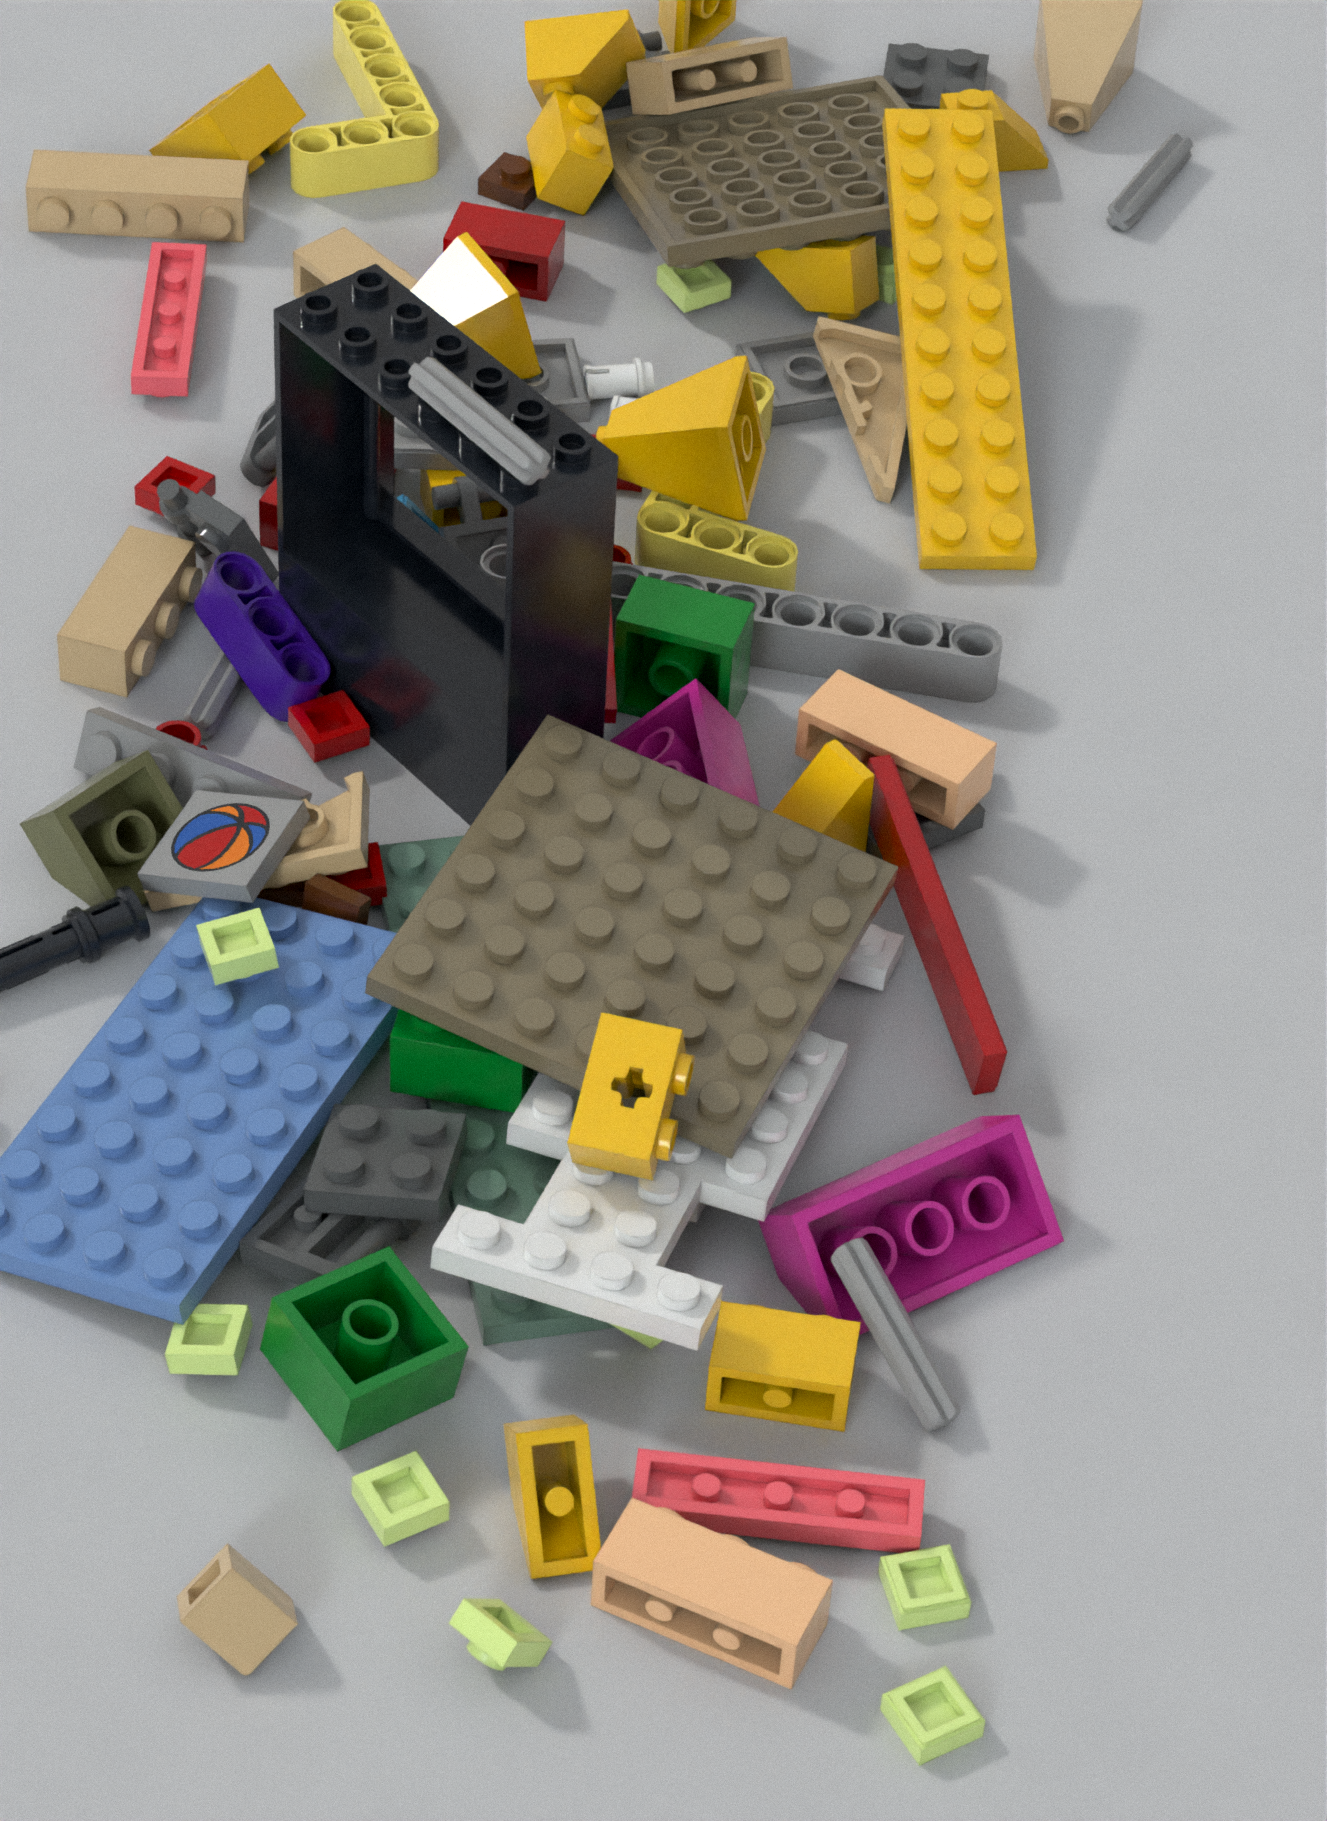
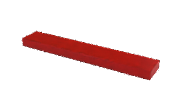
M890 755L870 757L867 768L874 774L869 819L871 829L883 860L898 866L893 886L972 1094L978 1095L995 1092L1008 1051L895 761L891 759Z

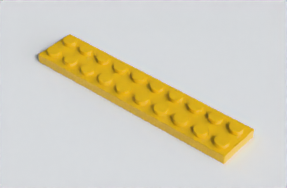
M885 108L882 126L919 569L1034 570L1037 551L993 110Z

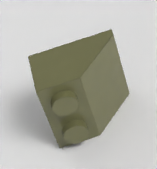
M145 750L112 763L19 824L50 876L89 906H95L115 897L116 889L125 885L135 892L143 905L148 900L137 873L183 808L149 750Z

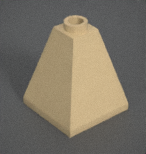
M1039 0L1033 58L1048 126L1056 127L1064 133L1089 132L1133 73L1143 0Z

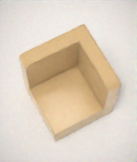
M228 1543L177 1595L180 1622L242 1675L251 1674L298 1625L293 1600Z

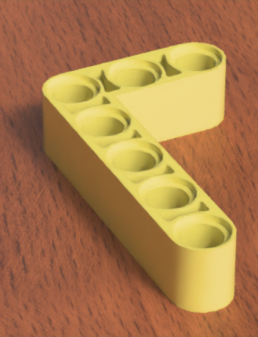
M340 0L333 7V56L365 118L309 126L295 131L290 137L291 188L295 193L303 197L322 198L431 179L439 170V122L376 4L370 0Z
M751 372L766 444L771 434L775 388L773 382L768 377L760 373ZM651 491L639 509L636 522L635 565L795 592L798 549L791 539L720 517L718 514L655 491Z

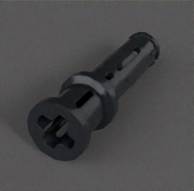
M127 885L116 889L115 897L85 910L77 906L71 908L62 916L61 923L1 948L0 992L14 988L76 960L82 963L96 962L100 960L102 951L132 938L138 942L148 939L150 937L148 918L135 892Z

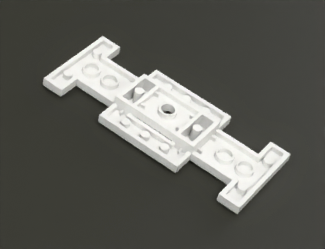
M870 924L839 978L883 991L901 958L905 936L883 930L875 924ZM807 1031L732 1159L677 1135L670 1161L658 1160L653 1180L572 1163L567 1141L580 1090L539 1072L508 1122L506 1144L561 1160L560 1164L524 1224L458 1204L432 1246L430 1268L698 1351L720 1308L723 1285L703 1280L687 1273L664 1268L688 1221L696 1223L706 1204L756 1220L765 1221L845 1066L848 1044L824 1037L817 1032Z

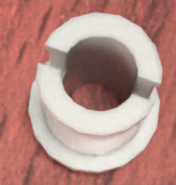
M633 357L632 363L583 366V378L589 401L613 398L614 395L641 398L654 392V373L651 361L641 362L640 357Z

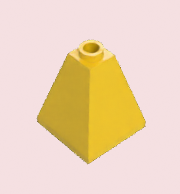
M468 232L461 234L431 266L411 292L519 378L527 379L541 373L517 289Z
M735 356L613 409L607 426L598 427L596 439L618 456L617 478L690 505L698 506L701 509L734 521H747L766 451L747 356Z

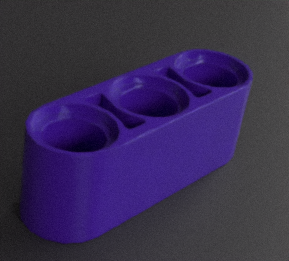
M236 551L224 552L219 555L194 600V609L262 708L277 720L288 722V707L318 697L330 675V664L266 572L253 558Z

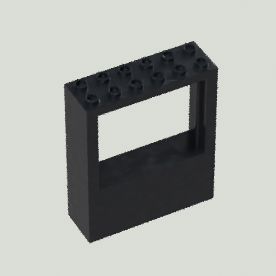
M373 264L273 309L279 592L330 664V675L320 692L325 696L344 690L370 726V737L471 826L547 715L604 739L618 456L379 265ZM426 357L438 360L550 454L551 459L548 464L550 472L545 479L539 478L533 485L522 484L409 388L408 383L411 375L408 371L414 363L420 364ZM395 417L508 509L506 589L394 497Z

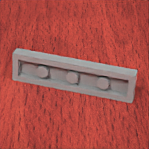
M102 707L93 708L86 712L73 768L94 776L114 762L149 750L182 808L185 807L196 790L300 801L306 798L309 802L311 800L312 792Z

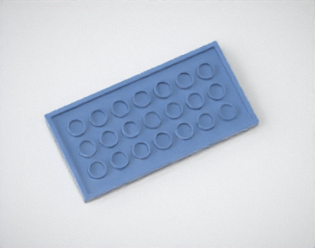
M202 897L0 1157V1271L184 1325L238 1249L239 1241L255 1225L328 1122L333 1105L342 1102L391 1033L399 1008L366 994L365 991L368 974L397 933L257 897L253 903ZM260 908L275 947L279 968L258 973L248 978L215 985L200 945L196 925Z

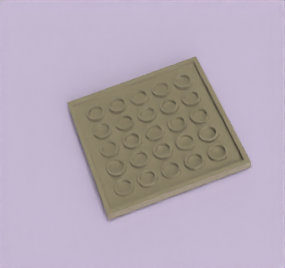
M882 75L765 94L670 115H639L604 121L614 166L608 178L668 267L675 266L682 269L699 267L705 261L728 257L742 260L755 256L758 251L775 248L800 250L808 246L810 242L827 239L852 241L858 239L862 233L879 230L891 232L882 121L885 108H911Z
M547 715L368 974L365 993L580 1091L601 1012L682 1029L686 1054L695 1056L694 1069L687 1095L675 1094L669 1119L678 1120L677 1135L732 1159L892 889L898 866ZM634 1087L630 1098H622L624 1107L634 1109L638 1097H646L644 1089Z

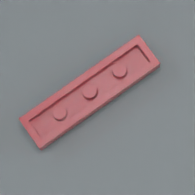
M152 242L131 371L132 394L153 395L156 397H188L207 266V244Z
M638 1448L632 1498L654 1507L671 1509L684 1519L717 1533L903 1553L920 1549L925 1479Z

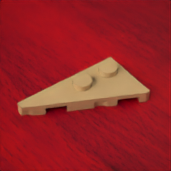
M818 316L813 338L875 499L890 503L895 490L907 426L900 336Z
M363 771L355 772L345 777L344 781L348 790L319 806L310 804L306 798L301 800L305 802L310 819L262 889L280 888L289 883L309 880L317 873L323 876H336L368 866L370 789ZM146 890L144 892L152 912L198 903L202 899V897Z

